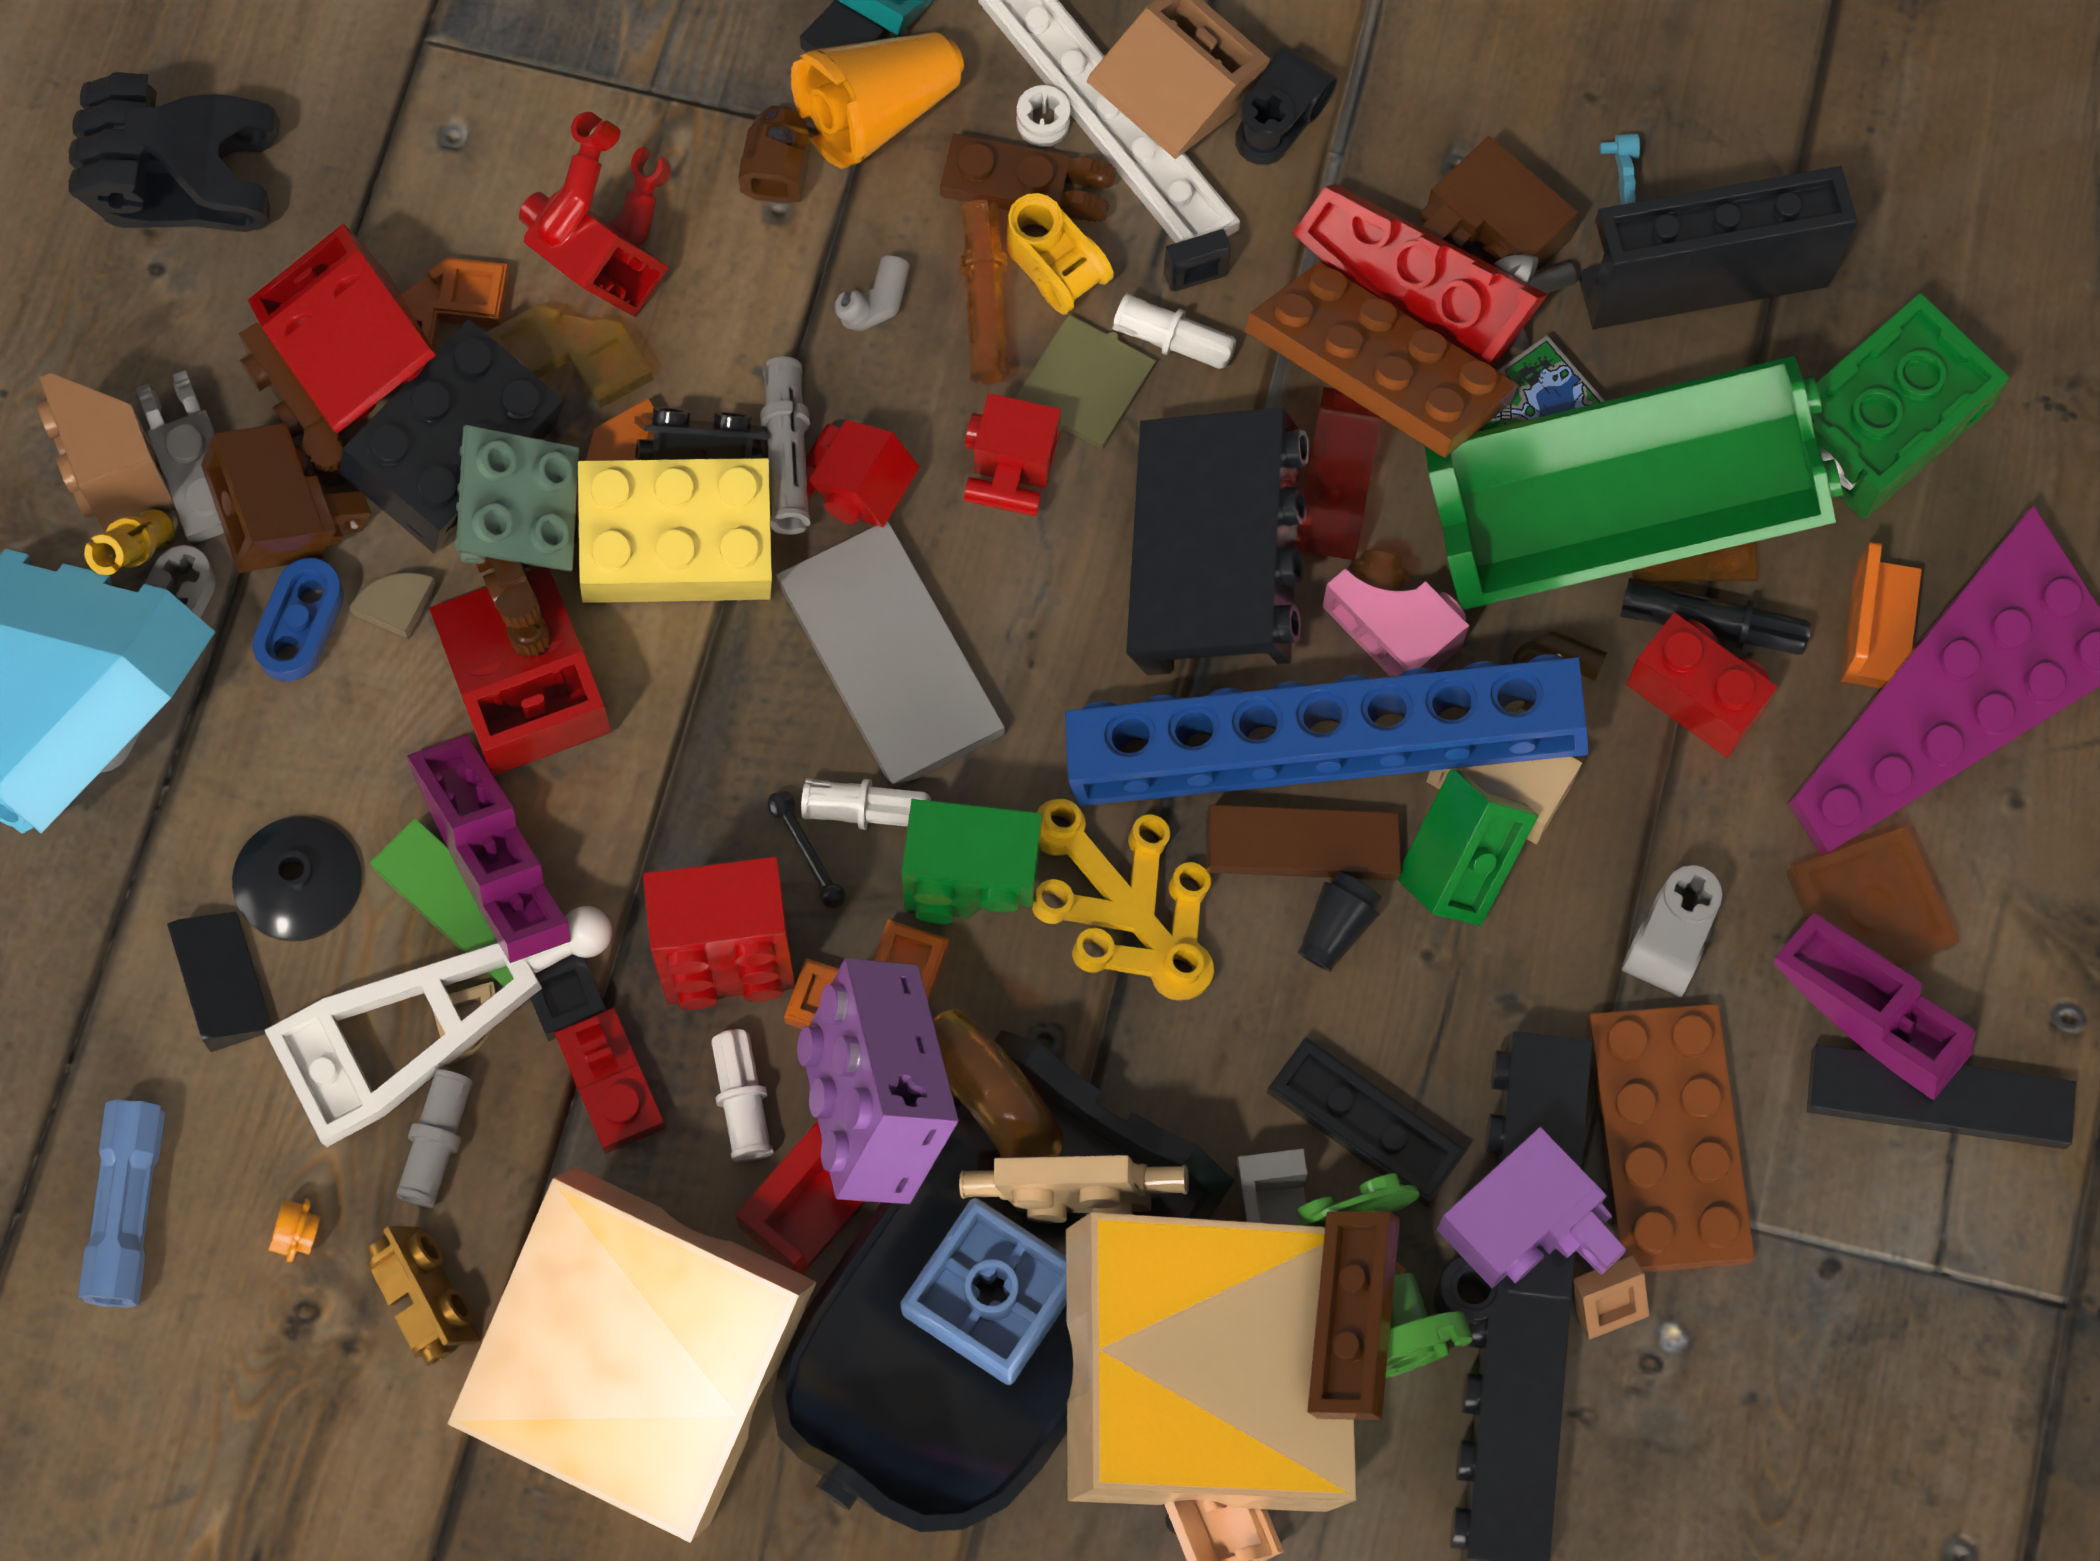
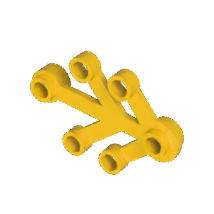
M1052 799L1042 804L1037 813H1042L1041 851L1053 856L1068 854L1105 900L1074 895L1071 888L1065 882L1049 879L1042 882L1035 892L1032 907L1034 915L1042 922L1048 924H1056L1065 920L1133 932L1147 948L1115 945L1112 937L1106 931L1099 928H1089L1080 933L1072 949V957L1075 964L1083 971L1090 973L1107 969L1151 977L1159 993L1172 1000H1189L1204 993L1211 983L1214 974V965L1210 954L1197 942L1200 903L1203 901L1211 885V878L1207 870L1202 865L1194 862H1186L1176 868L1168 885L1169 893L1176 901L1171 934L1154 915L1159 857L1170 838L1168 824L1159 816L1151 814L1143 815L1135 821L1128 836V843L1133 851L1129 886L1084 832L1086 826L1085 817L1075 803L1067 799ZM1051 816L1062 817L1071 826L1059 827L1052 821ZM1142 830L1151 831L1158 837L1159 842H1146L1142 839L1139 832ZM1180 879H1193L1198 884L1199 890L1190 891L1185 889ZM1045 895L1056 896L1061 900L1063 907L1051 908L1045 904L1042 897ZM1092 943L1099 946L1104 956L1092 957L1088 955L1083 945ZM1177 959L1186 962L1193 971L1190 973L1179 971L1174 966L1173 960Z

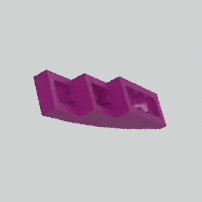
M465 735L407 755L410 769L437 828L483 918L508 961L512 963L570 942L568 921L543 883L541 864L516 827L514 808L468 736Z

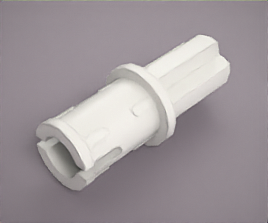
M1126 293L1123 297L1113 322V330L1135 336L1150 342V344L1161 347L1162 354L1169 356L1172 351H1175L1218 369L1227 367L1236 347V339L1233 336L1185 318V310L1179 308L1175 313L1150 304L1129 293Z
M806 778V784H804L802 793L801 813L803 819H826L858 823V828L866 830L869 823L908 827L911 799L931 801V797L927 793L920 791L873 787L871 779H863L861 784Z
M743 1029L720 1032V1034L712 1039V1048L721 1093L715 1099L717 1106L724 1107L732 1149V1161L750 1162L766 1158L774 1153L769 1140L762 1100L768 1095L766 1087L759 1086L749 1033Z

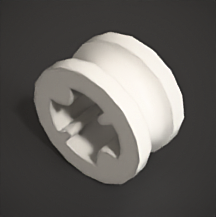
M1039 85L1026 90L1020 96L1017 104L1016 121L1017 130L1022 139L1038 147L1053 146L1063 140L1070 127V103L1062 91L1056 87ZM1042 108L1043 114H1045L1047 108L1054 111V122L1044 125V119L1042 118L1040 124L1034 123L1033 110Z

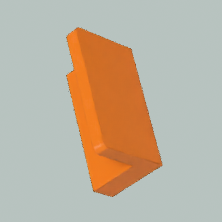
M1868 542L1854 571L1841 682L1882 689L1912 651L1922 569L1880 562L1882 544Z

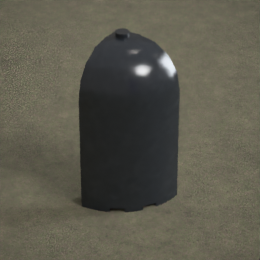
M1001 1030L953 1098L959 1121L910 1204L885 1202L879 1204L805 1310L778 1369L772 1395L778 1437L802 1462L822 1476L815 1488L848 1511H850L857 1500L875 1512L918 1532L964 1530L1005 1509L1043 1469L1067 1433V1402L1073 1380V1351L1067 1327V1304L1015 1382L1011 1385H1006L906 1319L902 1314L901 1301L969 1201L973 1198H977L1065 1256L1066 1229L1089 1213H1067V1221L1062 1223L1044 1224L1028 1221L1027 1214H1021L1008 1200H1001L1000 1197H967L963 1199L959 1188L961 1170H994V1158L1128 1155L1135 1164H1147L1148 1167H1177L1186 1165L1189 1175L1187 1194H1152L1151 1212H1132V1215L1205 1220L1211 1218L1235 1180L1196 1143L1164 1130L1134 1112L1125 1121L1099 1103H1095L1102 1091L1076 1074L1040 1042ZM997 1278L991 1285L980 1281L976 1285L980 1290V1303L987 1306L994 1300L1003 1303L1007 1299L1003 1288L1005 1281Z

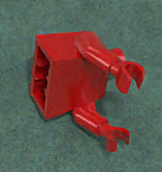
M583 112L574 118L571 125L572 136L581 145L578 154L571 157L564 185L558 192L552 194L550 198L543 192L533 193L520 208L519 220L529 228L524 235V244L583 289L636 317L669 269V266L640 245L646 241L649 235L657 201L653 197L655 187H659L667 182L671 175V166L666 158L660 156L654 174L645 177L643 168L649 158L650 150L644 146L637 149L631 160V171L635 177L633 190L627 191L622 213L609 223L589 210L593 201L602 167L598 162L602 151L611 149L618 142L620 129L608 120L602 121V118L592 112ZM595 126H597L596 129L594 130V132H593L591 135H589L590 132H591V130H592Z

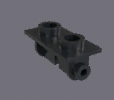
M653 408L652 417L635 416L634 423L644 431H648L647 440L637 439L635 460L694 459V450L704 451L703 459H761L762 449L752 447L753 439L768 440V433L757 425H751L752 416L746 414L715 412L714 422L690 420L691 412L687 410Z

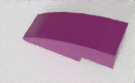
M1814 912L1775 957L1774 964L1829 1020L1865 1051L1933 1101L1972 1055L1976 1030L1921 995V981Z

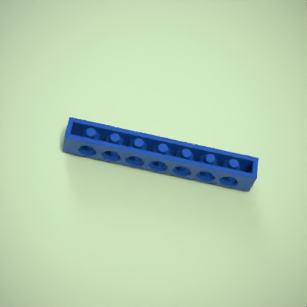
M1541 655L1532 658L1528 663L1499 665L1494 662L1481 661L1469 664L1462 670L1435 672L1427 668H1415L1404 671L1399 676L1371 679L1364 675H1349L1338 679L1335 683L1309 686L1301 682L1291 681L1277 684L1270 690L1243 692L1235 688H1223L1211 692L1208 696L1184 699L1173 695H1157L1147 699L1145 703L1116 705L1112 702L1099 701L1089 703L1082 709L1065 711L1068 781L1078 807L1588 755L1587 727L1579 657L1564 659L1558 655ZM1514 701H1526L1533 705L1528 711L1519 714L1510 713L1503 709ZM1452 707H1459L1468 711L1464 717L1457 720H1445L1439 717L1444 710ZM1387 714H1397L1404 718L1400 723L1391 727H1382L1375 724L1378 718ZM1330 720L1339 723V726L1329 733L1319 734L1311 731L1312 727L1321 721ZM1260 727L1275 729V732L1270 737L1263 740L1247 738L1249 733ZM1203 733L1212 736L1209 741L1201 746L1189 747L1184 745V742L1195 734ZM1143 740L1148 742L1142 750L1136 753L1121 752L1123 746L1131 741Z

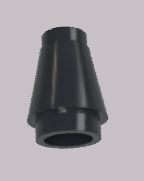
M1338 871L1331 883H1323L1302 940L1303 943L1297 953L1319 968L1331 972L1336 962L1341 960L1379 916L1375 909L1382 899L1381 895L1361 881Z

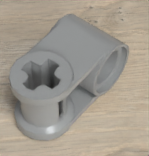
M1690 865L1683 866L1671 874L1656 895L1647 918L1643 920L1621 971L1678 997H1682L1698 966L1705 947L1704 941L1721 905L1723 895L1721 884L1712 872L1704 867ZM1684 890L1695 895L1693 899L1694 909L1692 911H1686L1680 907L1683 902L1681 894Z

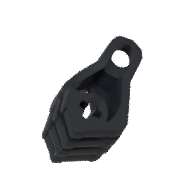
M114 72L109 76L83 84L80 92V105L84 110L77 111L72 122L73 134L77 139L71 142L69 163L76 169L72 170L70 174L69 193L104 218L107 223L122 228L195 226L248 232L260 229L269 220L271 207L267 192L259 184L238 179L223 162L222 158L231 152H263L271 147L279 134L280 121L275 109L270 105L230 95L211 94L186 96L155 107L157 92L148 85V75Z

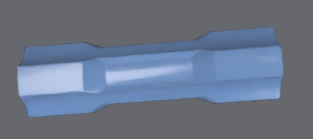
M112 1100L105 1102L99 1144L101 1164L90 1241L84 1249L78 1298L82 1299L84 1303L123 1308L139 1306L146 1258L143 1245L154 1167L160 1156L166 1111L161 1110L160 1105L144 1101Z

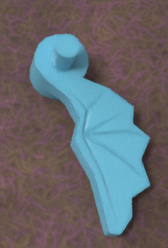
M1616 134L1614 142H1600V154H1615L1619 174L1621 205L1636 202V181L1632 161L1639 159V135Z

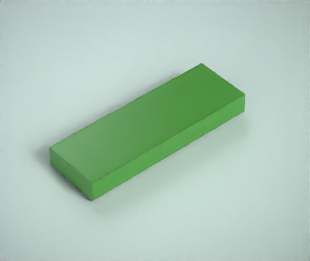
M414 818L369 863L375 873L464 954L498 943L466 886L449 849L417 819ZM507 966L486 973L501 988L514 979Z

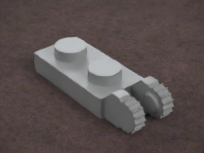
M186 370L173 374V386L179 401L184 404L188 414L186 417L165 424L161 413L162 406L160 400L150 384L137 387L136 391L151 427L147 433L185 535L190 545L223 534L224 531L201 467L202 460L215 430L206 409L202 411Z

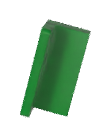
M1451 769L1400 867L1401 874L1397 880L1431 914L1481 927L1539 815L1525 803L1486 793L1466 773Z

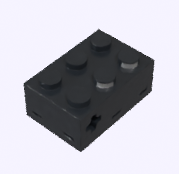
M470 319L435 353L436 356L426 363L422 372L416 378L407 382L342 450L339 473L434 554L457 530L458 512L456 511V503L459 502L457 486L460 483L462 456H460L459 452L463 440V426H474L543 440L557 425L564 399Z

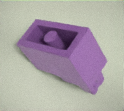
M1541 1127L1447 1211L1436 1229L1491 1288L1495 1287L1505 1276H1508L1514 1283H1517L1529 1273L1544 1257L1537 1248L1539 1245L1549 1254L1557 1249L1566 1258L1577 1251L1600 1275L1604 1274L1626 1251V1248L1604 1225L1612 1217L1602 1204L1607 1195Z

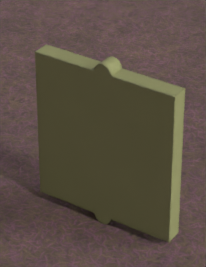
M1068 314L1015 399L1061 409L1060 432L1065 430L1103 450L1155 368L1156 360L1118 341L1117 333L1109 332L1105 334Z

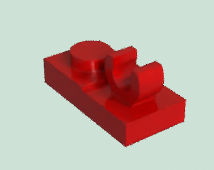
M614 1007L554 1032L605 1154L666 1128Z

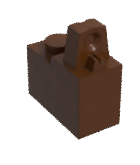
M1488 136L1431 189L1428 205L1420 213V218L1425 222L1420 228L1470 254L1478 248L1485 262L1491 265L1507 256L1525 254L1538 257L1537 271L1571 240L1579 212L1494 139Z
M286 423L214 433L201 463L238 573L290 565L297 560L305 558L321 560L327 547L341 543L343 535L362 531L366 526V520L371 515L363 492L328 494L326 488H321L317 475L307 477V463L304 452L300 446H294Z

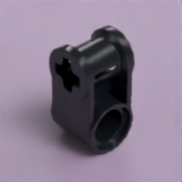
M1288 46L1283 47L1272 59L1263 76L1242 102V122L1235 136V145L1239 154L1247 161L1258 165H1268L1280 160L1307 125L1312 123L1326 107L1336 88L1338 77Z

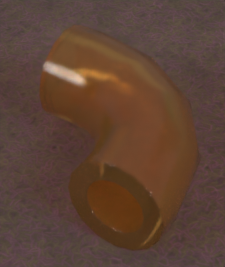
M951 1009L943 1011L932 1018L950 1089L980 1124L1001 1157H1058L1064 1144L1061 1128L1039 1093L1000 1045L962 1010Z

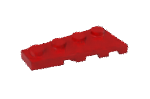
M1337 184L1323 188L1292 233L1330 268L1341 272L1352 282L1378 298L1391 303L1397 310L1426 328L1441 334L1447 341L1493 368L1548 295Z

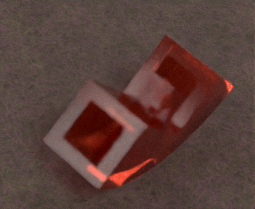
M1323 387L1304 490L1306 518L1304 524L1298 525L1297 545L1303 552L1355 561L1381 417L1335 388Z

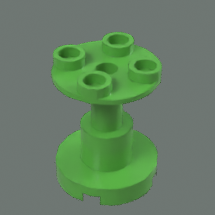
M1396 1173L1383 1175L1363 1183L1359 1187L1362 1194L1360 1196L1336 1204L1334 1197H1324L1301 1206L1296 1210L1300 1220L1298 1225L1325 1227L1327 1212L1390 1211L1394 1214L1417 1200L1420 1193L1415 1185L1401 1184ZM1397 1266L1395 1268L1386 1379L1415 1370L1450 1355L1446 1342L1449 1340L1454 1342L1455 1347H1465L1473 1341V1336L1463 1312L1455 1311L1429 1316L1414 1274H1399Z

